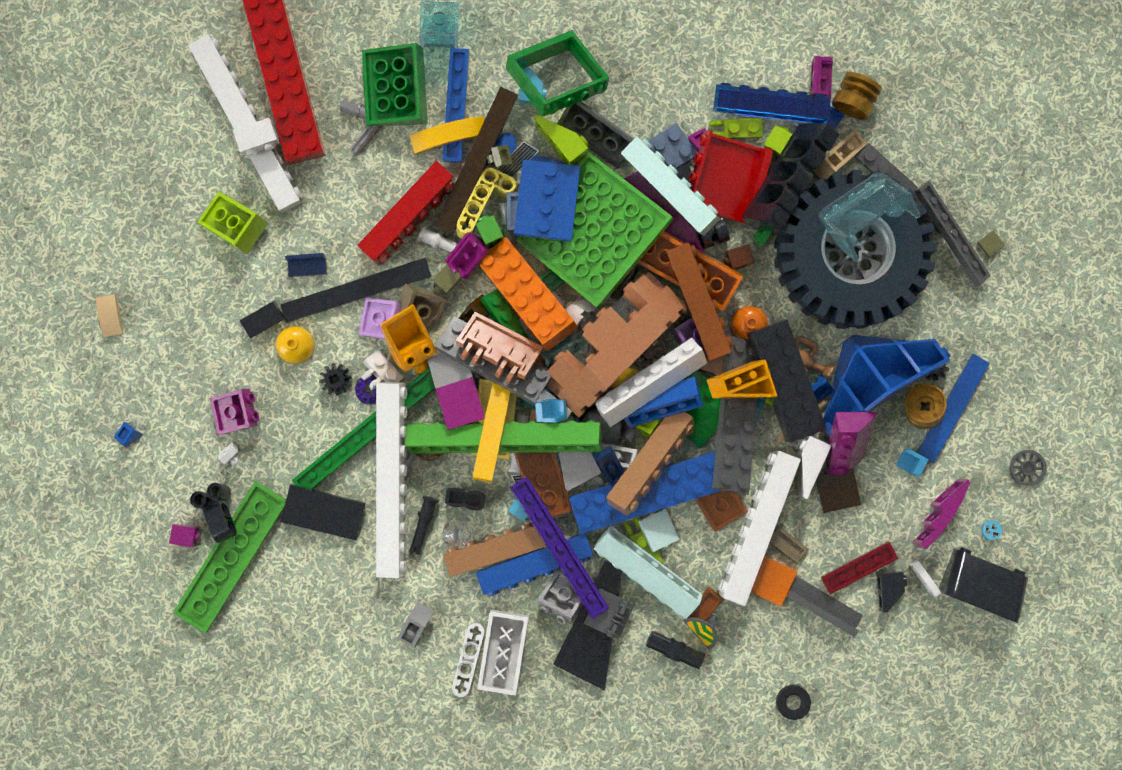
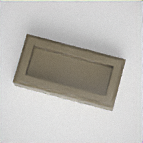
M779 525L774 529L769 543L795 564H798L809 549Z

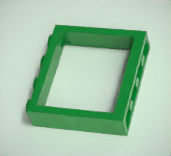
M573 30L507 56L506 70L542 117L549 114L552 115L563 108H569L575 103L585 101L589 97L602 94L607 90L609 76ZM569 50L593 81L545 100L522 69Z

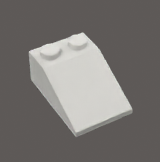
M812 436L798 440L795 447L798 450L796 458L801 459L797 468L798 497L808 499L831 448V445Z

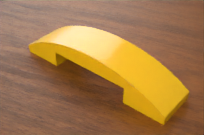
M483 116L441 124L410 135L414 154L427 152L435 147L468 138L470 140L475 139L484 123Z

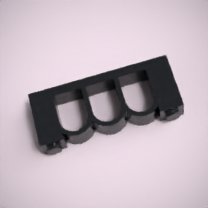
M799 123L741 219L753 229L781 232L790 217L789 214L798 204V194L803 192L811 183L813 178L812 171L822 164L827 151L831 150L839 134L827 123Z

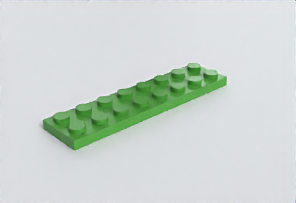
M254 481L232 517L237 534L221 543L215 544L173 614L202 632H208L282 513L286 501L285 498L261 483Z

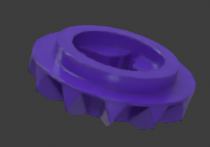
M374 374L366 380L358 379L355 386L357 398L362 403L369 405L376 404V387L373 389V396L369 392L363 393V391L367 389L366 382L370 384L377 379Z

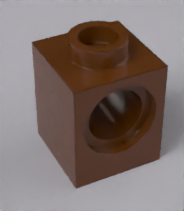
M749 244L727 250L725 252L726 256H723L725 265L734 270L752 265L755 262Z

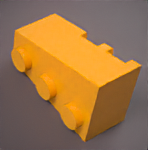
M766 359L749 362L707 380L713 399L777 397Z

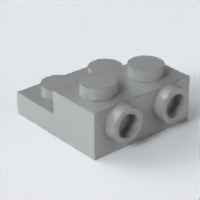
M559 569L556 570L538 599L539 609L547 615L550 613L556 615V619L563 624L567 622L572 624L582 605L567 578Z

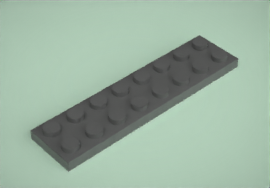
M730 336L734 347H731V353L725 355L723 373L756 361L748 340ZM723 398L720 400L713 489L744 496L749 495L758 398Z

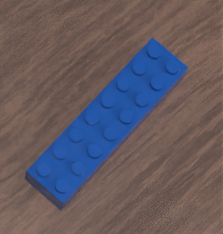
M716 451L663 467L659 479L653 481L648 494L645 497L642 496L637 509L628 516L608 504L606 497L614 487H611L610 484L570 496L569 499L580 534L722 491L712 488Z

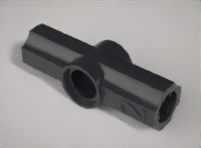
M651 631L645 645L664 654L665 657L671 660L681 661L697 669H700L705 657V653L687 646L686 643L679 642L672 637L668 638L654 631Z

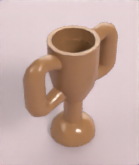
M804 336L797 337L795 342L806 372L812 368L822 373V377L824 376L828 381L835 364L831 363L824 366L815 362L813 357L818 350L817 344ZM799 344H803L812 350L807 353L800 349Z

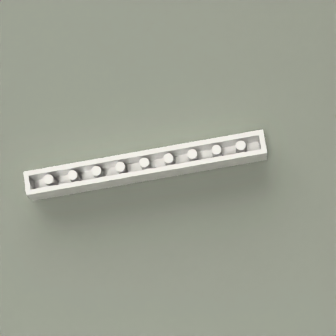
M207 34L189 44L190 50L234 130L258 122L254 116L257 112L253 105H248L245 100L248 96L243 87L239 89L236 83L239 79L234 71L230 72L227 66L230 63L225 55L221 56L219 52L221 47L216 38L212 39ZM262 149L258 151V154L250 156L251 161L281 213L302 203L300 199L302 194L297 186L293 187L291 183L293 177L288 170L285 171L282 164H284V161L279 153L275 154L273 149Z
M376 383V577L400 578L407 569V563L404 561V554L407 551V543L404 542V534L407 532V524L404 523V515L407 513V505L404 503V496L407 494V485L404 484V476L407 474V466L404 465V457L407 455V448L404 445V438H406L407 427L404 426V418L407 417V408L405 407L407 388L405 383Z

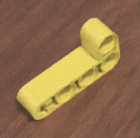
M486 168L482 172L457 221L456 234L462 239L467 232L473 234L476 223L482 217L493 194L507 199V193L515 192L516 181L514 178L494 168ZM490 176L494 181L488 182L485 178ZM509 185L512 189L505 190L502 186ZM484 193L486 197L479 198L477 194ZM476 209L478 213L473 215L469 213V210ZM468 221V222H469L468 228H466L465 230H463L462 228L465 227L466 222Z

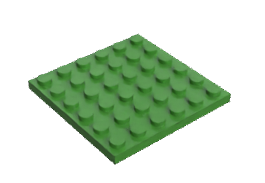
M588 152L577 165L580 166L572 242L518 236L515 241L599 309L671 224L674 218Z

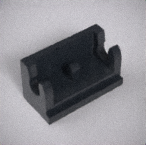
M274 300L242 318L240 323L251 339L284 320V316Z

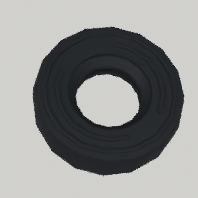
M792 684L785 686L779 691L776 705L782 716L790 720H798L808 714L811 708V699L804 688ZM791 695H797L801 700V705L795 710L789 709L786 705V700Z

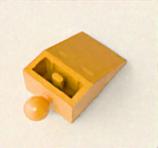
M412 304L381 323L380 327L397 366L404 372L414 367L416 373L422 374L429 368L426 359L438 352L434 349V344L415 306Z

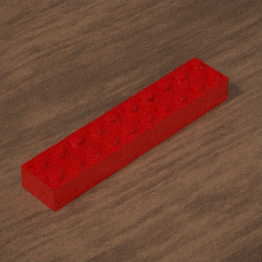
M243 0L285 161L289 165L326 156L285 1Z

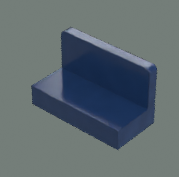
M324 253L285 256V260L288 262L289 277L328 275L327 260Z
M610 446L598 454L591 452L610 486H614L625 470L612 447Z

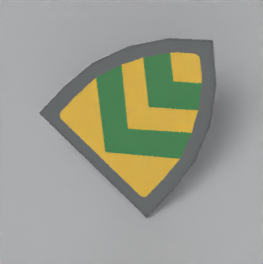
M712 615L707 621L695 617H688L683 620L708 649L716 645L717 633L715 627L717 626L718 618L715 615Z

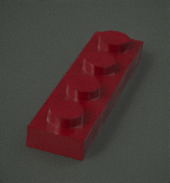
M887 541L824 574L820 578L831 595L897 560L898 557L891 543Z

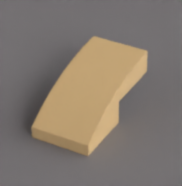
M116 294L96 297L103 337L123 334Z

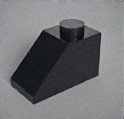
M902 571L877 572L879 608L883 613L888 612L905 592L907 577Z

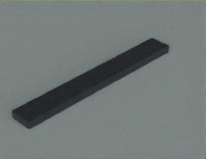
M426 258L280 304L285 322L289 323L404 286L405 283L410 284L432 277Z

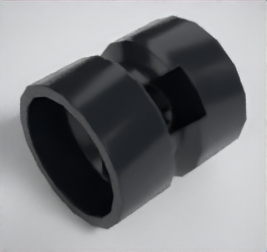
M722 217L704 236L697 231L703 249L715 246L716 242L721 244L730 240L726 223Z

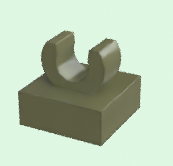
M508 145L491 148L492 155L487 156L489 164L494 162L496 167L513 164Z

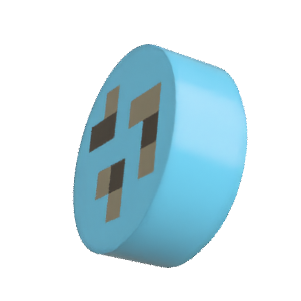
M990 520L982 525L981 532L986 539L996 540L1002 534V527L998 522Z

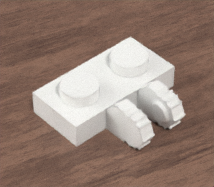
M379 349L363 362L369 370L361 378L366 380L372 374L377 378L370 383L369 387L371 389L376 387V383H399L404 378L387 361V358Z

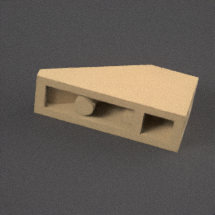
M854 130L826 154L824 161L814 172L820 179H828L868 143Z

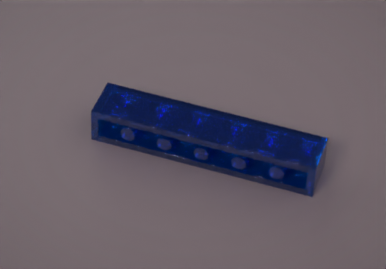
M720 83V85L716 84L713 111L807 123H827L831 97L821 93L807 95L808 93L803 91L789 93L785 89L771 91L767 87L753 89L748 85L736 87L731 86L730 83Z

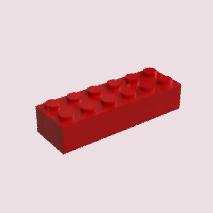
M436 160L357 246L378 266L381 263L384 265L391 257L389 254L394 249L397 251L404 242L402 240L406 236L410 237L417 228L415 226L419 222L423 223L429 217V211L432 208L436 209L442 203V197L445 194L449 195L456 182L454 176Z

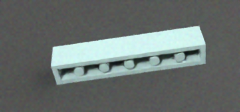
M636 137L621 154L704 236L720 220L716 215L718 211L711 204L707 206L703 202L705 198L698 191L694 193L690 189L692 185L684 177L680 179L676 175L678 171L671 164L667 166L663 162L665 158L658 151L654 153L650 149L652 145L645 138L641 140L639 137Z
M612 525L597 540L594 550L599 556L609 560L615 568L622 570L631 580L642 585L644 590L651 592L661 603L671 607L677 615L687 619L699 606L702 599L700 592Z

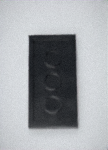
M290 484L280 522L356 540L366 502Z

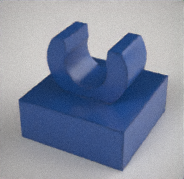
M818 375V381L814 384L811 381L810 383L816 399L820 402L831 394L834 389L824 376Z

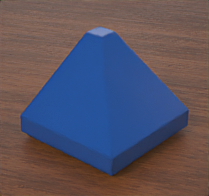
M124 422L114 438L124 447H127L142 437L143 434Z

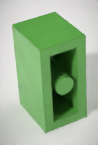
M485 215L478 219L479 222L476 223V226L488 249L504 239L493 215L490 217Z

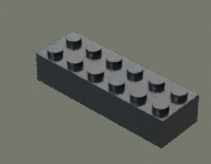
M788 319L746 333L756 361L766 359L777 393V397H770L785 442L792 443L826 430L823 416Z

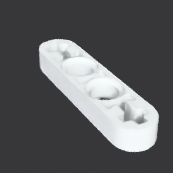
M478 622L470 624L466 632L452 686L453 693L458 697L466 696L471 687L485 632L484 626ZM475 626H478L479 631H481V634L476 636V641L479 640V644L474 641H467L468 638L472 639L473 632L470 629H474ZM468 645L476 647L477 651L474 655L466 653L465 650ZM463 664L471 666L472 671L469 674L461 672ZM458 675L462 678H470L469 682L465 680L464 687L467 690H463L462 693H459V689L456 688V685L459 686L461 683Z

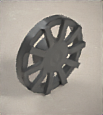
M1023 450L1016 453L1011 459L1009 466L1012 478L1024 486L1038 484L1044 478L1047 469L1044 458L1033 450ZM1025 453H1031L1029 460L1026 459ZM1021 454L1024 459L1023 462L1017 458ZM1035 455L1039 459L1033 462L1032 458ZM1015 460L1020 463V466H1014ZM1041 461L1042 467H1037L1036 464ZM1014 469H1020L1019 472L1014 473ZM1036 470H1042L1040 476L1035 473ZM1022 473L1023 476H1022V479H1021V481H1020V480L1017 478V476ZM1026 475L1031 483L1024 482ZM1031 475L1036 476L1038 479L1033 482Z

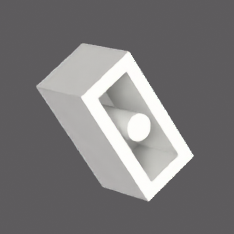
M270 118L233 130L239 151L244 156L247 155V157L258 154V151L262 149H274L277 144H280L273 121Z

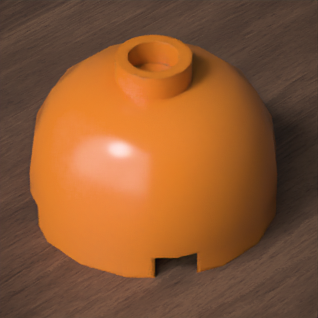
M744 306L738 309L730 321V329L734 337L748 341L746 333L768 325V318L765 313L754 306Z

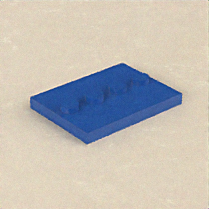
M523 159L514 236L572 242L580 166Z

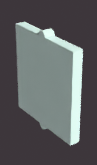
M666 509L655 514L650 513L649 517L638 521L651 552H655L663 547L667 548L669 544L679 540Z

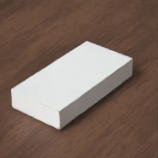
M917 560L912 561L909 566L929 594L935 597L941 594V591L921 563Z

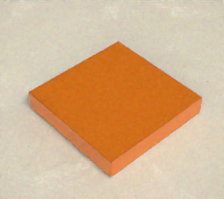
M764 556L751 592L782 606L798 571Z

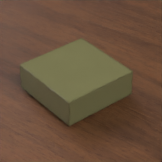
M994 230L977 242L988 257H991L1005 246Z

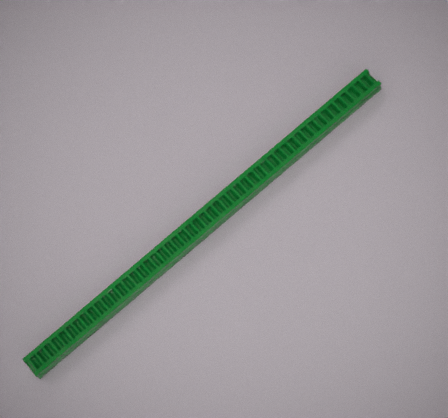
M550 269L539 277L551 293L565 283L563 279ZM507 303L508 306L510 307V309L512 310L513 314H514L515 317L517 318V320H519L520 317H519V316L516 314V312L512 309V307L509 305V303ZM430 367L406 386L407 398L405 399V407L407 411L435 389ZM376 411L293 478L292 482L297 486L309 489L315 488L376 438Z

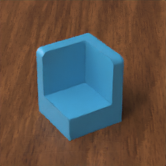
M545 399L535 402L537 422L556 423L567 419L565 400Z
M907 448L901 453L896 466L914 476H920L929 459Z

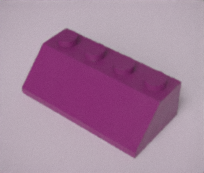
M836 412L828 441L831 448L826 457L827 474L837 476L847 474L864 458L876 418V412Z

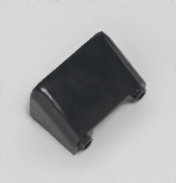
M960 547V550L953 549L939 586L941 593L1018 623L1028 582V577L1025 576L1026 572L1014 569V571L1008 570L971 555L972 551Z

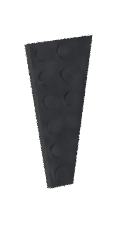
M605 560L594 581L598 591L601 588L619 596L622 570L615 568L611 562ZM582 605L553 665L605 691L612 638L584 624L588 612L584 605Z

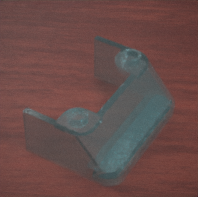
M875 173L822 209L818 216L837 246L856 262L859 260L854 250L858 243L855 236L856 233L884 214L890 217H899L905 211H908L918 219L920 213L911 192L884 173Z

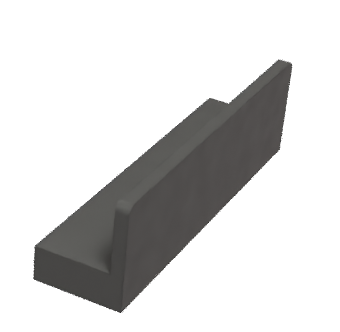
M800 577L794 579L786 597L850 635L856 636L859 631L856 627L862 618V614Z

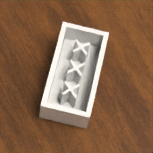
M490 610L478 690L516 696L529 615Z

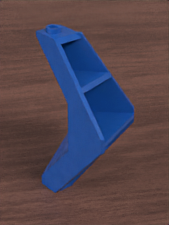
M860 335L850 336L843 341L832 383L834 391L828 398L823 418L827 428L826 432L830 436L836 412H871L911 384L949 364V357L951 355L945 347H940L936 339L907 341Z

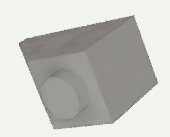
M417 602L397 639L414 648L434 611L426 605Z

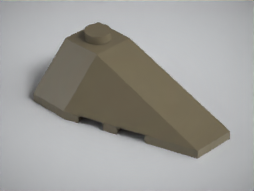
M405 283L399 299V303H401L399 312L413 304L429 333L430 327L441 317L447 299L424 288ZM389 351L387 361L395 363Z

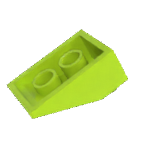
M539 115L534 117V126L563 162L568 165H576L588 153L587 146L589 144L582 135L579 137L577 133Z
M219 191L197 222L245 254L249 253L268 225V222L257 213Z

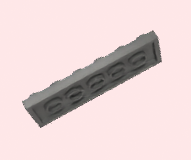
M454 316L434 345V349L535 405V402H537L552 379V376L547 372L549 369L535 362L525 380L517 377L516 374L509 384L506 382V378L511 372V368L506 367L500 378L495 377L499 366L503 362L502 359L496 366L483 359L482 356L478 364L474 366L471 363L477 353L475 349H472L466 360L461 359L460 357L469 342H466L462 348L456 345V340L467 323Z

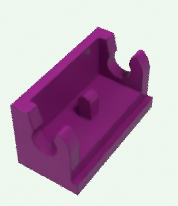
M813 57L810 86L811 98L831 99L832 57Z
M467 232L445 259V262L448 263L453 273L458 271L462 278L467 279L489 250L482 238Z

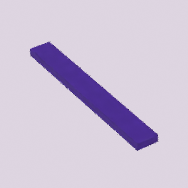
M527 476L510 486L509 488L590 617L595 619L609 609Z

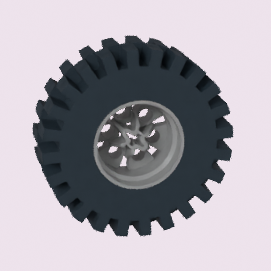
M858 169L852 170L847 175H843L841 171L832 174L828 179L824 180L822 178L816 181L799 196L797 206L789 214L788 221L775 239L774 249H777V256L774 259L775 268H779L781 276L778 278L781 286L786 285L790 292L788 298L792 303L798 302L803 307L801 312L805 315H814L819 318L817 322L824 325L831 323L840 329H847L849 327H856V329L866 328L899 315L918 299L916 296L919 292L925 290L929 283L926 277L933 272L935 262L930 261L931 255L937 252V242H930L929 237L935 230L933 223L925 224L923 216L928 212L925 206L922 204L916 207L911 201L916 195L910 189L904 193L898 189L900 184L898 180L891 178L886 182L881 180L882 173L875 171L869 175H862V170ZM847 222L848 232L846 234L841 226V223ZM871 228L876 234L868 239L864 236ZM852 230H857L860 233L859 239L853 237ZM834 235L841 237L842 241L840 244L834 242ZM825 242L829 243L834 248H825ZM866 243L873 245V252L866 250ZM851 248H854V249L857 248V249H858V252H856V253L851 252L850 249H851ZM829 253H834L837 256L836 262L829 260ZM872 255L882 256L881 263L871 259ZM862 261L868 263L869 269L867 271L861 268ZM836 264L840 266L837 272L832 269ZM843 266H848L851 269L849 276L844 275L842 272ZM856 270L859 271L862 277L861 280H857Z

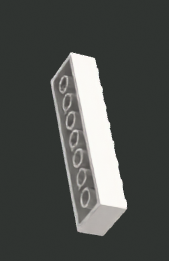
M781 451L769 453L766 460L768 467L765 472L761 473L759 482H761L760 488L755 490L752 500H754L753 506L748 508V512L745 515L747 522L745 526L742 525L738 534L740 536L739 543H735L731 554L734 556L732 561H728L725 567L726 577L724 580L721 579L718 590L721 597L743 606L746 605L801 459Z

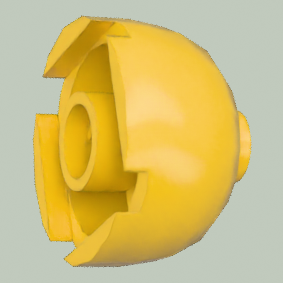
M292 326L284 329L277 337L276 350L283 361L290 364L304 363L314 352L315 342L313 336L304 328Z

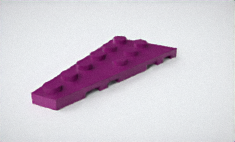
M639 171L624 178L674 218L666 228V232L686 243L689 242L690 245H694L696 249L705 253L692 225Z

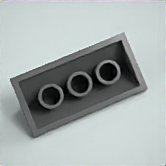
M582 101L566 108L557 123L577 133L579 137L582 135L589 145L587 147L617 169L626 159L621 152L634 140L633 137Z

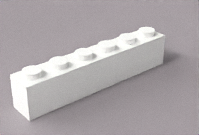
M693 338L681 344L595 401L594 403L600 415L609 427H612L707 364L703 350Z

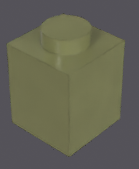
M447 263L432 280L435 283L433 287L441 294L445 292L448 295L463 278L458 272L453 273Z

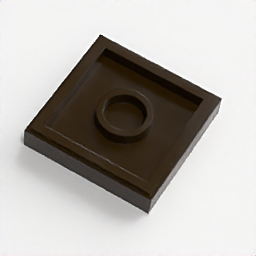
M853 469L847 474L839 476L827 473L818 475L816 484L823 513L861 505Z

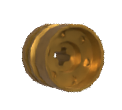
M847 72L843 78L844 81L840 84L842 90L837 91L832 101V106L839 112L854 119L868 120L874 108L872 103L878 100L882 87L865 75Z
M924 383L916 385L906 395L904 406L906 418L917 428L930 429L937 426L945 415L947 406L946 396L940 388L933 384ZM921 405H923L924 407H926V406L928 405V406H929L928 411H927V410L921 411V409H922V406H921Z

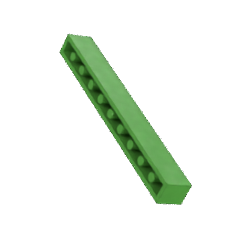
M512 421L504 423L498 453L601 452L600 422L586 421L585 423H577L576 421H567L566 423H538L535 421L518 423ZM419 422L408 424L405 447L410 454L478 453L484 424L473 422L451 430H447L446 424L440 422L433 424Z

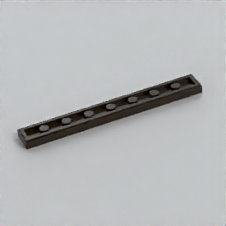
M500 86L439 216L436 227L452 235L454 234L457 221L488 162L487 156L491 155V148L495 147L518 98V94Z

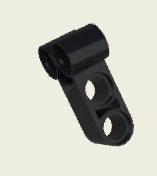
M211 483L207 488V492L195 491L190 497V503L194 508L202 509L213 539L216 543H221L237 534L226 503L231 496V489L224 484ZM220 489L221 492H220V495L218 496V495H217V491ZM202 497H204L203 504H201Z

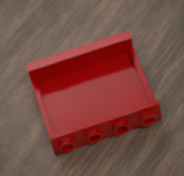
M711 130L705 131L699 138V152L694 157V171L689 176V182L692 185L690 189L694 193L698 191L705 198L703 202L707 206L711 204L718 211L717 216L747 224L741 218L766 179L773 150L759 148L712 133L713 131Z

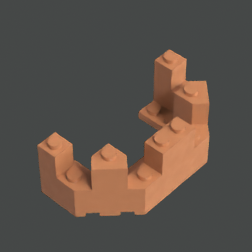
M650 272L646 275L642 273L635 280V283L631 281L623 289L625 291L623 297L636 309L627 317L628 323L610 306L608 309L604 307L596 315L598 319L594 323L590 321L584 326L582 337L598 352L597 354L592 352L585 359L587 362L585 366L567 350L565 353L561 351L554 358L556 362L550 368L548 367L549 370L547 372L552 376V379L546 387L558 399L565 400L566 407L578 419L689 308L667 285L664 287Z

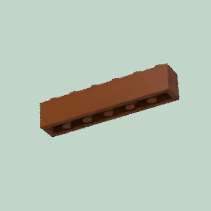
M688 242L666 251L709 360L731 353V347H734L730 336L726 337L724 329L727 328L723 317L719 319L716 312L720 309L716 299L712 300L709 294L712 292L709 281L705 282L702 275L705 274L702 264H698L695 257L698 256L695 246H690Z

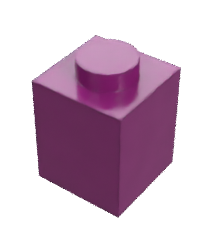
M172 524L169 544L195 547L197 543L199 544L201 540L199 527Z

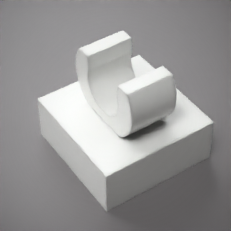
M231 442L218 454V459L223 464L230 461L236 466L241 461L236 454L238 447Z

